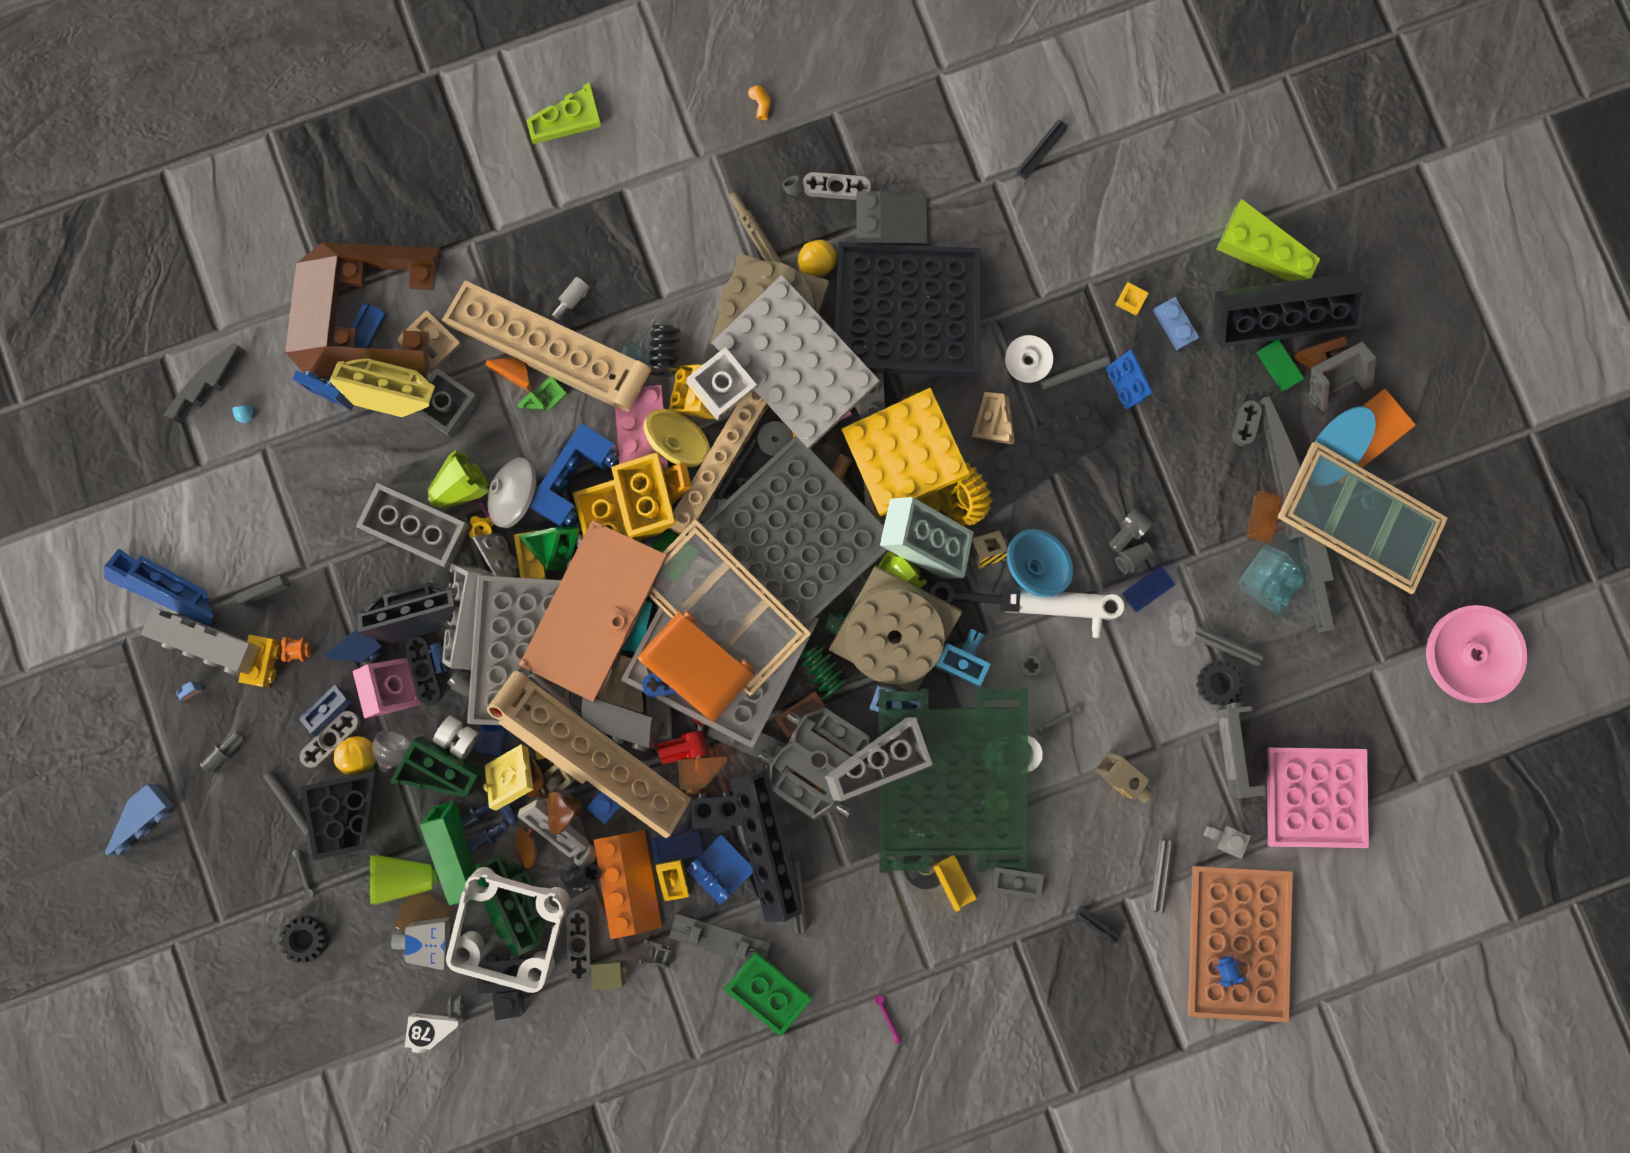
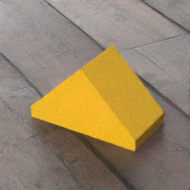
M683 859L658 863L656 870L664 900L670 901L689 897Z

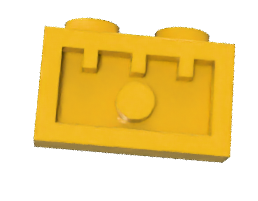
M248 635L247 642L259 646L260 649L250 673L240 672L238 682L270 688L271 683L274 682L276 677L275 662L281 654L280 640Z

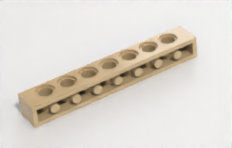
M756 391L752 392L736 406L693 478L691 488L683 495L673 513L676 523L668 528L674 534L679 536L695 519L699 522L702 520L715 498V493L769 407Z

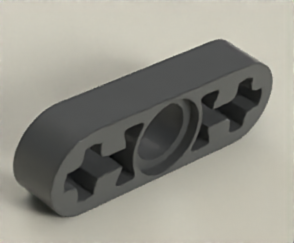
M580 908L570 912L567 917L568 975L575 982H583L591 975L590 965L592 964L590 915L586 910ZM577 913L580 914L581 918H585V922L580 925V931L586 930V935L582 933L572 935V931H577V923L572 922V918H575ZM576 938H581L586 942V949L583 952H576L573 949L572 943ZM586 955L587 960H581V966L586 968V972L582 974V977H578V973L573 971V969L578 967V959L573 960V956L582 957Z

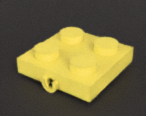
M521 744L485 765L487 783L483 787L488 792L489 808L498 810L533 790L528 747Z

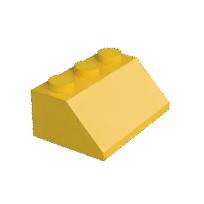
M657 452L611 467L629 537L639 541L661 534L676 523Z
M615 480L573 493L583 536L593 520L629 537Z

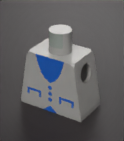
M451 917L410 923L405 928V934H393L391 940L392 949L405 950L404 960L406 963L444 970L448 966L446 956L450 944Z

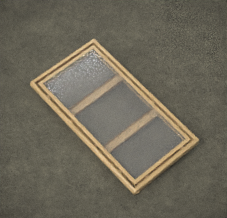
M697 519L663 552L667 555V558L648 596L671 618L679 611L682 613L688 611L697 619L695 624L721 648L741 662L742 659H745L754 667L752 672L756 675L744 689L749 696L754 695L755 691L812 634Z

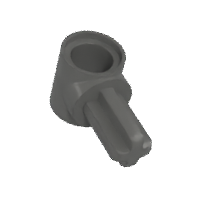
M1135 507L1121 521L1122 529L1109 542L1110 547L1118 553L1121 552L1133 538L1139 539L1153 525V522Z

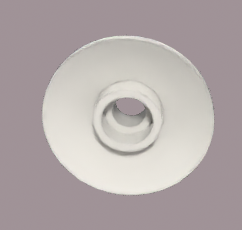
M1026 335L1015 339L1009 345L1005 355V363L1009 373L1014 378L1022 382L1032 383L1043 379L1049 373L1053 364V354L1051 348L1043 339ZM1024 358H1031L1032 364H1025Z

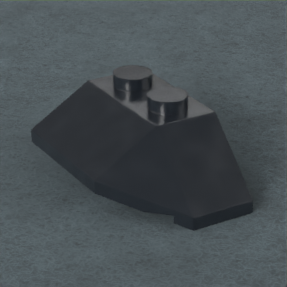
M428 582L382 595L364 611L361 610L357 613L358 633L360 636L395 643L438 631L455 610L452 588Z

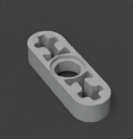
M811 172L803 179V190L812 197L856 200V193L858 191L856 187H858V184L861 183L863 188H867L863 189V191H871V183L863 176ZM812 180H816V184H818L815 189H811L809 185ZM824 180H827L826 191H823L822 186L824 185ZM834 181H840L844 188L840 192H834L831 190L830 184ZM847 182H851L850 187H855L850 188V193H847Z
M351 711L342 712L302 749L300 753L301 763L309 768L322 765L335 752L340 742L351 737L359 729L361 724L359 715ZM352 717V727L346 726L341 732L334 728L335 726L341 728L345 724L344 718ZM329 732L334 733L337 737L336 743L331 747L327 746L324 742V737ZM320 747L327 751L326 753L319 751L315 756L316 762L308 761L310 757L309 751L316 752Z

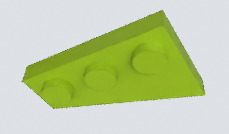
M590 82L583 85V89L575 94L570 93L564 97L565 100L555 106L550 105L526 119L533 144L601 127Z

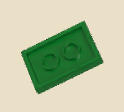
M756 950L724 987L725 992L779 1036L786 1032L813 999L807 991Z

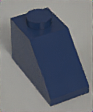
M357 628L324 655L328 659L374 663L383 656L382 652L387 648L381 640L360 636Z

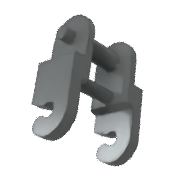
M644 939V943L655 946L656 952L652 962L639 959L638 963L652 968H656L657 965L662 966L661 969L665 970V967L670 968L667 962L670 953H674V950L670 949L671 946L665 948L662 947L663 943ZM660 950L665 951L662 962L657 961Z

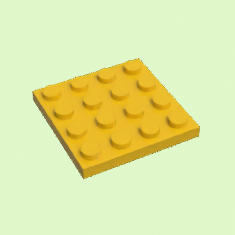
M931 388L842 428L880 516L887 514L890 499L913 497L918 500L970 476Z

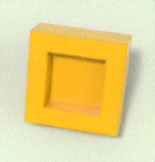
M1127 282L1115 305L1136 316L1148 292Z

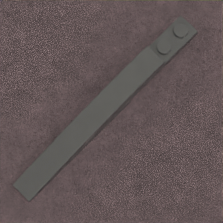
M1264 397L1258 403L1262 409L1263 426L1282 508L1300 470V465L1270 397ZM1306 484L1293 514L1321 530ZM1285 523L1288 541L1298 539L1317 631L1321 633L1335 630L1336 618L1334 612L1330 611L1329 606L1331 599L1328 587H1325V583L1334 580L1326 546Z

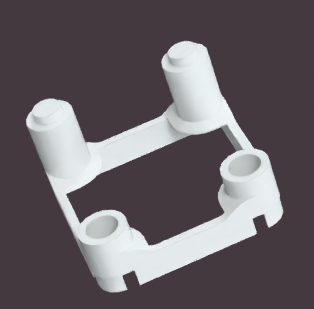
M488 867L478 868L469 877L465 884L466 887L462 892L446 956L447 965L451 970L526 992H537L542 989L555 967L553 955L566 907L569 903L568 893L560 887L551 889L535 887L503 878L495 874ZM480 877L486 878L489 886H480L476 879H480ZM498 887L533 897L537 896L536 909L544 919L556 923L552 930L547 952L539 951L532 958L524 961L519 967L517 977L479 967L480 952L484 947L483 937L475 931H469L460 936L469 899L476 901L489 900L494 896ZM549 896H553L552 900L556 901L559 907H554L550 904Z

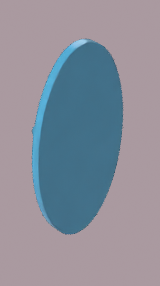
M1367 407L1351 408L1332 420L1320 433L1315 442L1357 464L1373 438L1376 425L1375 416ZM1318 458L1308 482L1317 487L1326 486L1339 480L1347 473Z

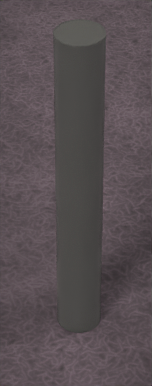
M1106 356L1041 380V386L1043 389H1047L1110 365V360Z
M267 772L263 775L264 779L304 835H308L306 818L273 772Z

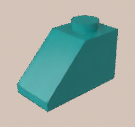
M644 602L622 646V650L636 652L651 623L654 610L651 602Z

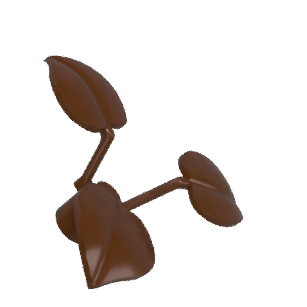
M529 755L533 790L526 795L529 798H535L537 795L547 799L548 826L553 834H560L569 826L574 817L580 816L581 802L578 797L563 798L558 792L543 793L541 789L544 782L541 770L532 755ZM520 827L515 835L514 847L520 864L527 871L534 865L537 857V847L532 837L536 831L531 828L527 832L525 827Z

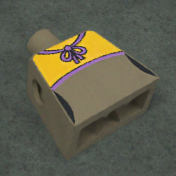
M1107 752L1093 771L1126 797L1134 800L1138 798L1143 803H1146L1153 795V791L1146 786L1149 779L1121 756Z

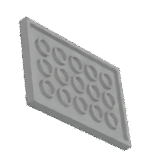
M782 275L711 342L719 351L725 347L757 384L755 391L809 449L881 382Z
M477 576L468 724L500 725L498 723L500 720L493 718L488 713L487 707L514 671L522 672L527 677L533 673L525 668H521L519 663L562 580ZM543 678L569 702L570 690Z

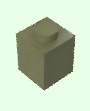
M623 960L593 962L590 965L592 990L622 988L624 981H628V968L623 966Z

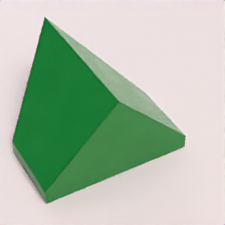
M577 526L555 527L518 536L546 570L567 569V562L572 557L579 528Z

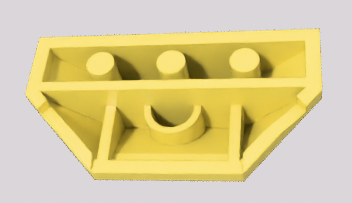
M358 359L346 363L339 361L330 378V382L353 405L399 417L407 416L428 407L435 390V386L431 383L429 384L415 370L372 359Z

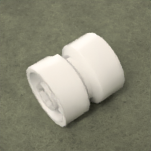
M450 715L438 728L433 742L444 749L449 747L450 753L463 760L475 746L480 733L469 726L464 728L463 722Z

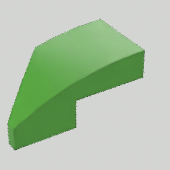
M550 376L534 392H530L522 399L517 406L518 408L552 410L569 393L557 379Z

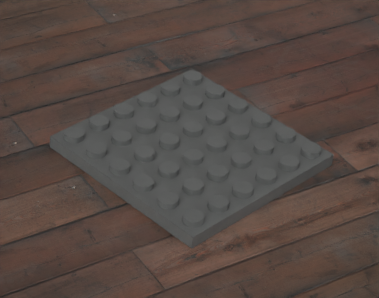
M797 436L702 523L805 627L888 551L880 546L884 526ZM697 534L693 537L718 566L723 562ZM731 568L726 572L728 577L755 606L763 600ZM770 606L763 612L789 642L797 634Z

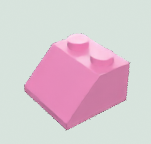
M408 658L368 664L353 671L364 718L384 715L421 704Z

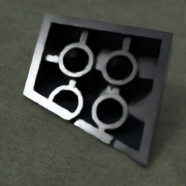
M376 771L300 787L313 860H321L364 850Z

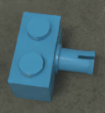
M970 629L962 648H956L948 643L944 644L941 656L934 667L971 685L980 687L991 664L977 658L975 655L984 635L978 633L973 641L977 631Z

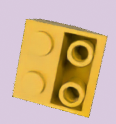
M678 365L679 370H677L669 410L701 419H715L686 383L687 377L702 365Z

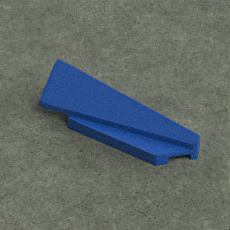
M119 548L104 566V578L107 581L209 627L212 625L213 613H211L205 589L143 556H140L136 561Z

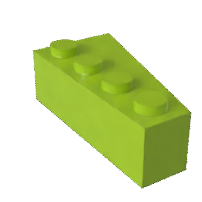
M1243 199L1234 208L1217 247V250L1287 281L1312 278L1320 260L1314 253Z

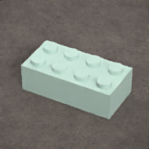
M913 497L890 499L880 546L940 578H964L974 532Z

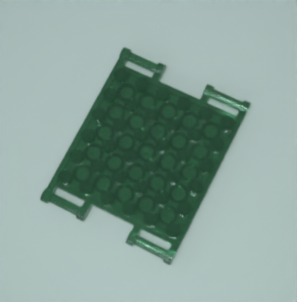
M977 688V707L928 708V689L886 692V689H878V738L905 718L916 717L933 764L879 786V873L921 870V873H929V855H977V872L995 870V867L1012 870L1019 869V871L1027 872L1028 689L985 691V688ZM986 700H1019V707H986ZM886 701H920V708H886ZM986 855H1019V860H986ZM887 856H921V861H887Z

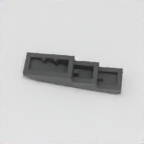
M233 343L214 356L183 387L164 415L181 424L192 404L201 408L213 388L222 392L245 350Z

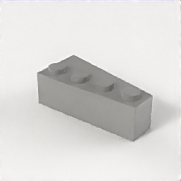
M451 563L450 572H454V583H450L449 587L453 591L455 610L447 619L450 629L445 630L442 663L454 669L471 670L477 576L494 575L478 566Z
M152 607L141 633L142 636L161 642L162 647L176 651V649L182 650V655L197 659V656L203 658V663L216 668L218 664L224 666L225 672L238 676L239 672L250 673L260 649L257 645L181 615Z
M916 717L905 718L827 774L825 778L833 800L844 801L932 766L933 764Z

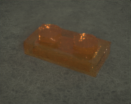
M1262 491L1255 492L1246 534L1247 539L1268 544L1272 542L1281 496Z

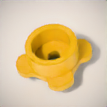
M473 516L470 519L472 526L469 536L472 539L474 536L493 534L491 528L494 523L490 517L484 519Z

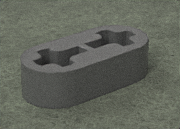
M1246 401L1238 409L1232 431V439L1239 446L1249 445L1256 437L1262 409L1255 401ZM1252 407V412L1255 414L1249 418V421H1246L1248 413L1244 410ZM1247 426L1246 434L1249 437L1242 440V435L1238 434V432H1241Z

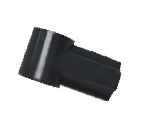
M588 863L581 868L577 867L564 874L560 879L572 899L598 883L602 872L598 865Z

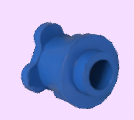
M1225 956L1218 959L1219 963L1215 967L1219 969L1222 978L1219 980V985L1228 987L1247 980L1246 976H1242L1238 966L1240 963L1239 959H1234L1233 956Z

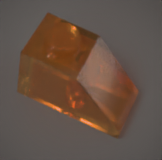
M728 757L678 760L680 790L686 789V794L701 793L700 788H706L729 762Z

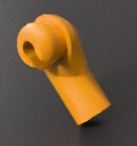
M755 85L749 89L748 95L759 104L756 118L768 120L771 98L762 86Z

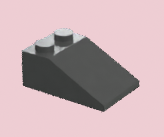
M857 191L856 243L927 246L926 198L882 191Z

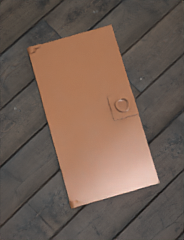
M592 520L519 666L595 702L667 555Z

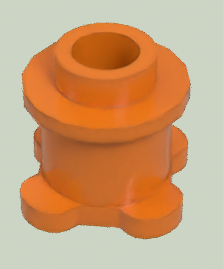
M287 637L282 638V661L291 662L292 659H300V661L305 662L307 657L311 656V643L307 642L305 637H302L300 640H292V638Z

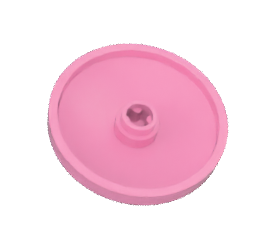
M1474 605L1455 609L1436 623L1427 641L1426 658L1433 679L1447 694L1468 703H1487L1506 696L1519 684L1526 669L1527 648L1521 631L1507 615L1491 607Z

